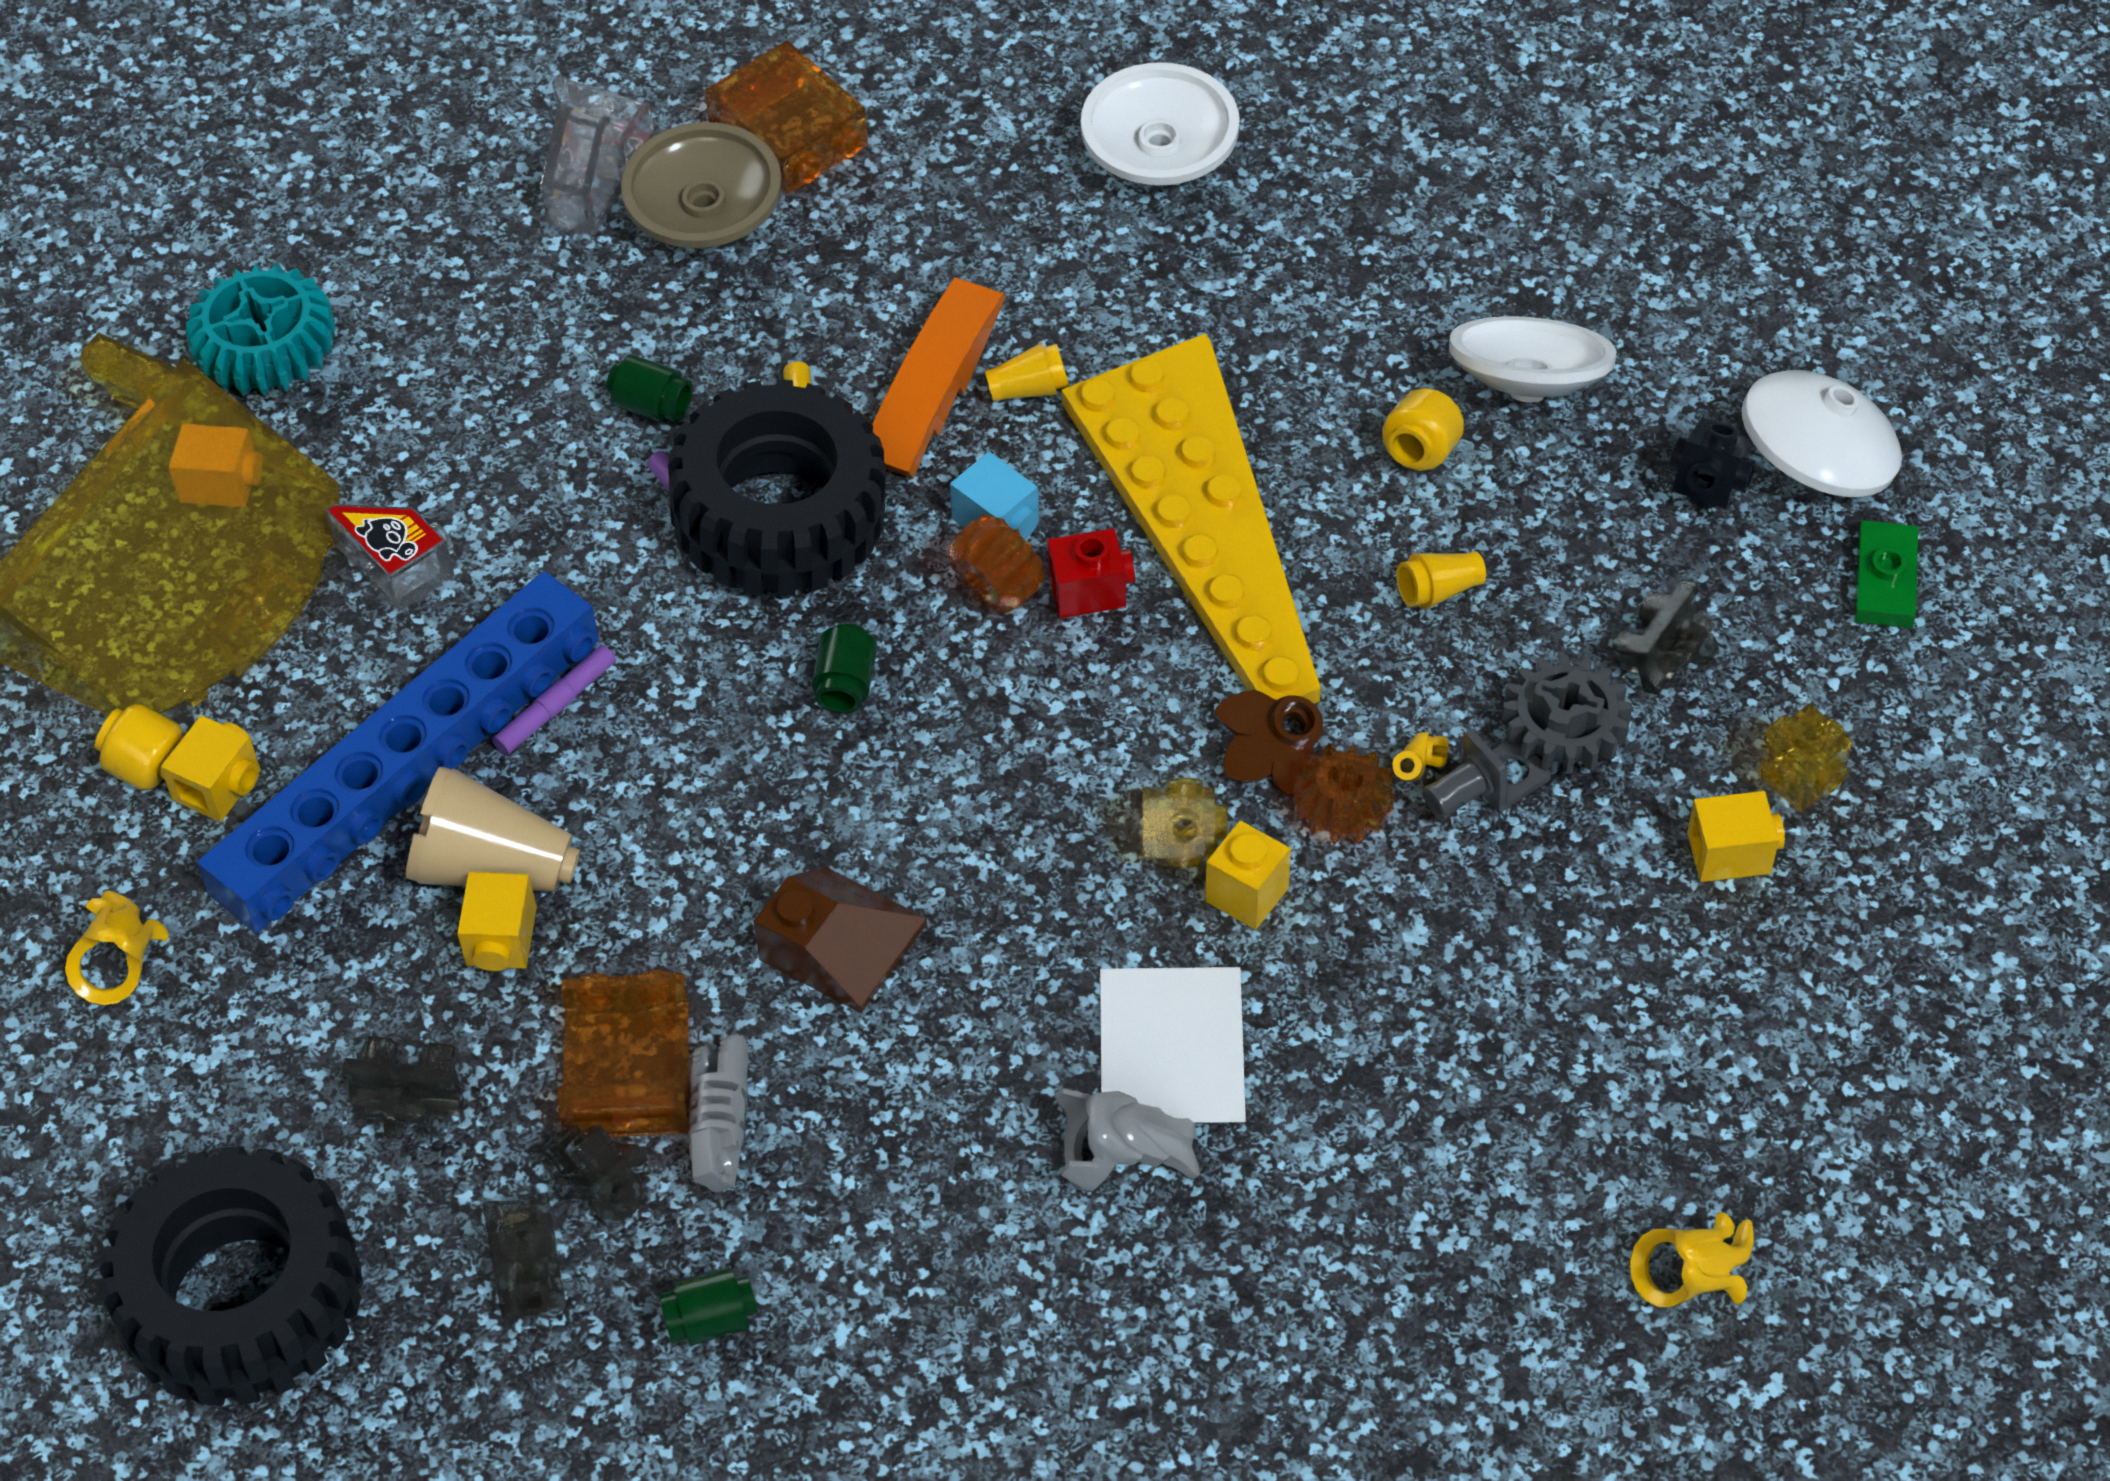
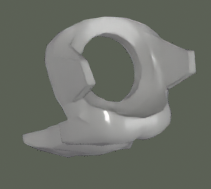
M1063 1088L1054 1093L1055 1099L1066 1113L1064 1140L1066 1165L1061 1169V1176L1068 1179L1077 1190L1085 1192L1094 1191L1109 1176L1116 1164L1134 1166L1137 1162H1141L1153 1167L1165 1164L1192 1179L1200 1175L1199 1164L1192 1149L1193 1139L1196 1134L1195 1124L1189 1118H1175L1165 1114L1158 1107L1139 1104L1136 1098L1121 1091L1101 1092L1090 1095ZM1087 1131L1088 1145L1094 1156L1092 1161H1083L1082 1144Z

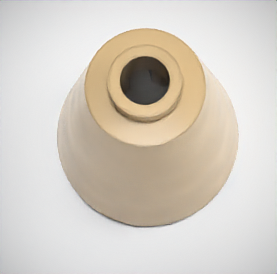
M439 767L437 769L420 812L424 816L419 834L414 833L406 867V879L416 881L418 884L466 887L468 872L529 874L533 891L556 892L560 881L571 884L581 851L571 847L572 834L454 768Z

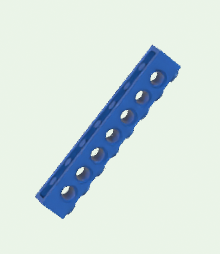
M546 571L541 572L201 857L196 863L208 895L255 934L259 933L271 921L278 920L286 915L299 897L317 882H322L329 878L341 861L361 844H367L379 834L383 825L404 807L412 806L419 801L430 786L439 767L457 768L463 763L473 748L491 733H497L503 729L515 712L533 697H539L551 686L553 680L571 664L579 662L589 655L594 645L599 641L593 606Z

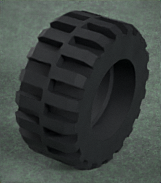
M776 379L777 385L762 386L761 380L745 383L743 390L733 392L729 388L713 397L714 404L710 406L704 402L689 415L690 423L685 422L680 426L674 437V448L669 451L668 460L671 525L675 527V538L681 550L687 554L690 553V561L706 574L711 570L714 571V580L730 588L738 584L744 586L746 593L763 596V591H778V597L795 596V590L808 588L809 593L827 587L828 579L832 577L839 581L855 570V561L860 564L873 551L874 541L880 537L884 524L886 480L884 449L880 438L873 433V425L859 411L853 414V405L837 394L830 398L825 395V389L807 383L806 388L793 386L792 380ZM769 472L797 474L812 480L822 487L821 490L808 498L786 504H769L754 501L742 496L732 488L747 478Z
M244 1146L222 1147V1155L208 1157L206 1151L186 1156L189 1163L175 1170L169 1164L153 1174L152 1177L155 1183L147 1190L139 1186L124 1202L128 1210L127 1215L122 1216L118 1214L113 1218L106 1233L111 1246H106L101 1251L99 1271L104 1279L100 1286L104 1304L129 1357L134 1358L139 1371L152 1383L162 1381L166 1392L184 1400L190 1398L194 1391L201 1404L222 1406L224 1405L225 1397L235 1396L240 1405L260 1402L259 1393L276 1388L278 1395L296 1387L293 1378L305 1370L310 1376L320 1370L327 1363L324 1354L325 1350L329 1346L335 1350L340 1348L350 1332L345 1318L352 1319L358 1313L361 1295L357 1286L362 1281L361 1263L343 1209L339 1207L335 1193L325 1180L316 1179L312 1169L297 1159H289L284 1164L281 1153L277 1151L257 1148L255 1155H247ZM243 1240H259L276 1244L289 1251L286 1265L278 1279L262 1295L249 1303L228 1310L202 1311L184 1306L175 1301L179 1286L189 1269L204 1255L220 1246Z

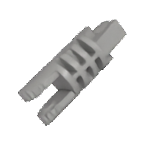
M738 1033L722 1038L723 1041L720 1042V1047H718L720 1049L718 1056L716 1051H713L712 1047H708V1045L698 1047L693 1052L688 1130L692 1177L696 1182L706 1186L708 1190L715 1193L735 1186L741 1148L744 1145L748 1044L744 1036H739Z

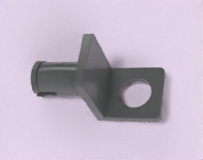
M1470 728L1463 733L1462 765L1431 785L1423 787L1422 790L1424 792L1422 795L1431 812L1440 820L1449 818L1450 814L1481 794L1498 813H1501L1549 782L1551 771L1550 769L1547 771L1541 769V759L1536 754L1526 760L1520 757L1522 742L1508 743V741H1505L1492 750ZM1506 759L1522 761L1529 769L1528 776L1517 784H1508L1507 767L1502 761Z

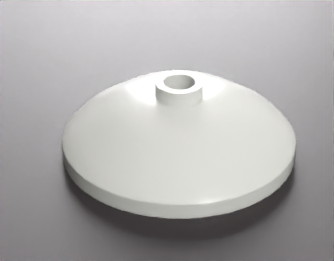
M1175 63L1139 64L1113 73L1091 91L1081 112V135L1084 145L1092 158L1110 173L1140 184L1174 185L1206 175L1228 158L1236 145L1239 135V111L1234 98L1225 86L1201 70Z
M1505 316L1469 321L1456 327L1451 332L1449 339V352L1465 371L1489 387L1509 393L1513 399L1522 402H1539L1544 397L1566 395L1598 382L1613 370L1617 353L1615 346L1607 338L1594 331L1566 322L1534 317Z
M1805 370L1781 371L1758 379L1745 396L1742 405V419L1754 445L1779 470L1808 487L1837 496L1865 497L1886 489L1900 469L1902 461L1901 447L1890 421L1870 399L1840 380Z

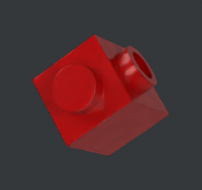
M1115 528L1047 539L1048 576L1059 619L1126 608V584L1135 583V571L1130 549L1120 550Z

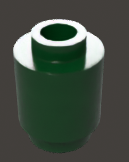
M630 354L622 362L618 361L612 366L608 374L606 390L608 393H611L613 406L665 423L668 420L678 422L684 417L691 402L693 384L691 380L683 378L681 371Z
M844 623L829 628L821 634L812 679V689L816 693V702L828 711L835 713L854 712L860 708L862 701L869 695L877 642L862 627Z
M732 1267L672 1283L674 1290L658 1294L672 1345L688 1341L690 1347L749 1330L746 1317L758 1313L749 1277L744 1276L736 1279Z

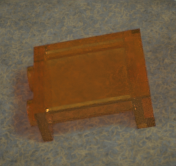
M788 40L705 89L709 122L734 125L761 138L771 148L778 160L782 178V190L787 194L804 184L814 181L820 174L844 159L853 157L868 143L865 107Z
M652 970L642 975L609 977L603 974H587L580 978L562 980L561 995L565 1008L563 1087H558L557 1109L565 1140L688 1133L690 1114V999L685 975L683 973Z

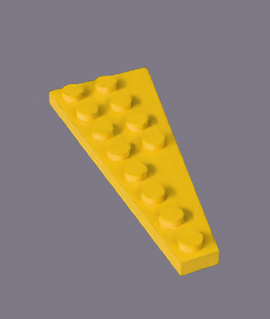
M1206 333L1061 389V404L1248 691H1260L1275 700L1295 695L1304 697L1313 704L1320 702V683L1212 343Z

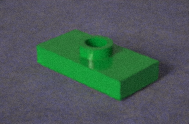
M1861 520L1858 530L1854 622L1913 628L1916 617L1918 526Z

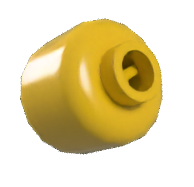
M1429 388L1412 390L1398 402L1387 416L1382 427V440L1387 452L1399 464L1417 471L1432 470L1442 464L1458 445L1464 433V418L1459 407L1444 393Z
M134 704L124 711L116 708L111 712L97 735L94 748L100 752L99 761L105 772L139 790L146 791L155 788L164 779L160 767L182 740L184 734L182 727L177 722L145 705Z

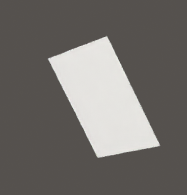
M1240 967L1100 969L1101 1092L1121 1091L1136 1098L1139 1104L1158 1107L1167 1115L1175 1118H1189L1193 1123L1246 1122Z

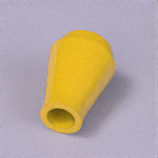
M1041 342L999 366L985 370L993 402L1003 399L1057 395V389L1069 386L1057 344L1043 347Z
M1476 551L1465 554L1414 553L1410 555L1408 561L1401 562L1398 565L1396 572L1397 586L1400 596L1409 607L1419 606L1421 609L1426 610L1471 587L1484 584L1486 580V567L1482 556Z

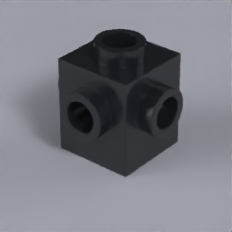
M1702 417L1687 439L1679 437L1676 442L1669 464V469L1677 471L1672 491L1685 495L1691 503L1705 508L1719 506L1726 509L1737 491L1746 493L1754 474L1756 461L1749 459L1753 442L1748 433L1729 424L1715 422Z

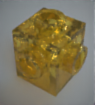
M1811 704L1805 706L1792 717L1789 715L1781 716L1768 728L1764 735L1765 747L1758 776L1800 813L1822 796L1835 791L1849 773L1847 762L1853 740L1847 736L1845 730L1837 721L1832 718H1826Z
M1196 778L1167 780V787H1143L1142 858H1167L1166 864L1173 867L1201 866L1203 858H1210L1215 852V841H1224L1227 837V805H1215L1214 787H1203V780ZM1181 819L1193 821L1188 826H1180L1176 822Z

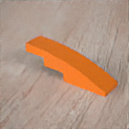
M956 277L953 278L907 353L872 424L873 433L880 438L884 449L886 470L914 479L932 434L940 435L957 393L965 394L1006 298L1004 293Z

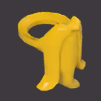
M108 890L104 891L101 898H93L87 902L85 907L94 913L96 917L69 952L65 966L68 983L75 993L86 1001L99 1005L116 1004L129 997L140 982L144 953L149 941L153 939L167 941L169 936L168 930L159 921L149 919L144 924H141L138 906L127 897ZM99 941L114 942L121 950L127 953V978L115 988L103 989L95 987L82 974V956L87 950L97 945Z
M1723 1212L1716 1214L1715 1224L1712 1229L1681 1230L1659 1228L1643 1234L1634 1245L1630 1258V1273L1635 1289L1646 1302L1656 1307H1676L1702 1293L1725 1290L1736 1305L1741 1304L1747 1295V1285L1743 1277L1732 1275L1730 1272L1732 1269L1746 1263L1751 1256L1754 1244L1753 1222L1745 1219L1739 1223L1731 1245L1723 1242V1240L1734 1234L1735 1225L1729 1215ZM1663 1242H1670L1676 1245L1677 1252L1684 1260L1681 1274L1683 1285L1673 1293H1666L1660 1290L1652 1281L1649 1273L1651 1253Z

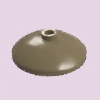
M718 122L684 124L653 136L643 143L630 157L621 179L623 204L632 222L642 232L655 240L684 248L716 247L747 236L760 227L773 213L778 204L782 189L780 166L771 148L761 138L743 128Z

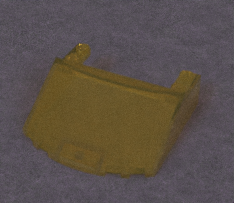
M98 332L81 353L83 370L88 378L108 387L111 397L137 410L1 561L0 663L108 716L116 708L124 711L134 704L145 705L161 714L186 701L194 707L209 698L208 688L220 682L230 673H233L238 678L266 654L290 628L308 603L322 578L321 565L328 552V548L334 547L337 537L336 518L328 510L333 506H341L340 487L337 481L186 359L183 358L176 366H173Z

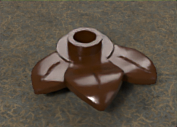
M1250 690L1230 696L1214 710L1216 718L1236 735L1230 741L1223 759V774L1226 778L1248 784L1259 782L1272 776L1275 785L1285 796L1298 792L1309 783L1316 768L1313 747L1320 739L1323 731L1321 713L1310 700L1295 695L1275 700L1260 691ZM1294 719L1298 721L1301 725L1302 733L1290 734L1283 726V720Z

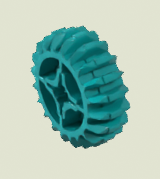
M255 263L251 272L241 273L234 267L232 278L224 280L214 277V290H199L198 303L189 306V321L185 322L187 328L185 334L192 360L196 362L197 367L206 376L207 381L216 380L223 391L236 386V389L244 397L253 388H258L266 397L270 387L280 385L288 392L291 380L298 379L307 382L309 369H323L324 355L332 353V338L335 336L336 324L330 301L325 296L324 291L320 290L314 278H304L298 268L285 273L279 263H276L269 271H263Z

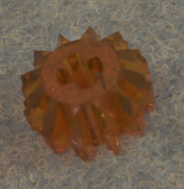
M983 514L976 521H971L955 537V541L947 549L952 570L961 577V584L967 586L973 592L975 598L979 597L984 600L989 608L998 609L1005 613H1010L1017 606H1022L1038 591V586L1046 578L1042 568L1041 557L1033 552L1031 548L1032 543L1025 541L1018 529L1013 530L1004 519L999 517L994 518L993 516Z
M1354 742L1346 749V752L1340 753L1328 743L1323 750L1322 757L1308 754L1307 759L1303 762V771L1298 772V775L1294 778L1293 793L1296 798L1295 812L1297 819L1308 820L1311 836L1328 831L1330 832V839L1333 845L1341 839L1342 835H1349L1359 845L1365 837V830L1379 834L1380 829L1384 826L1385 816L1389 815L1390 811L1393 810L1395 794L1392 793L1393 777L1390 768L1379 767L1376 751L1362 757L1359 756Z

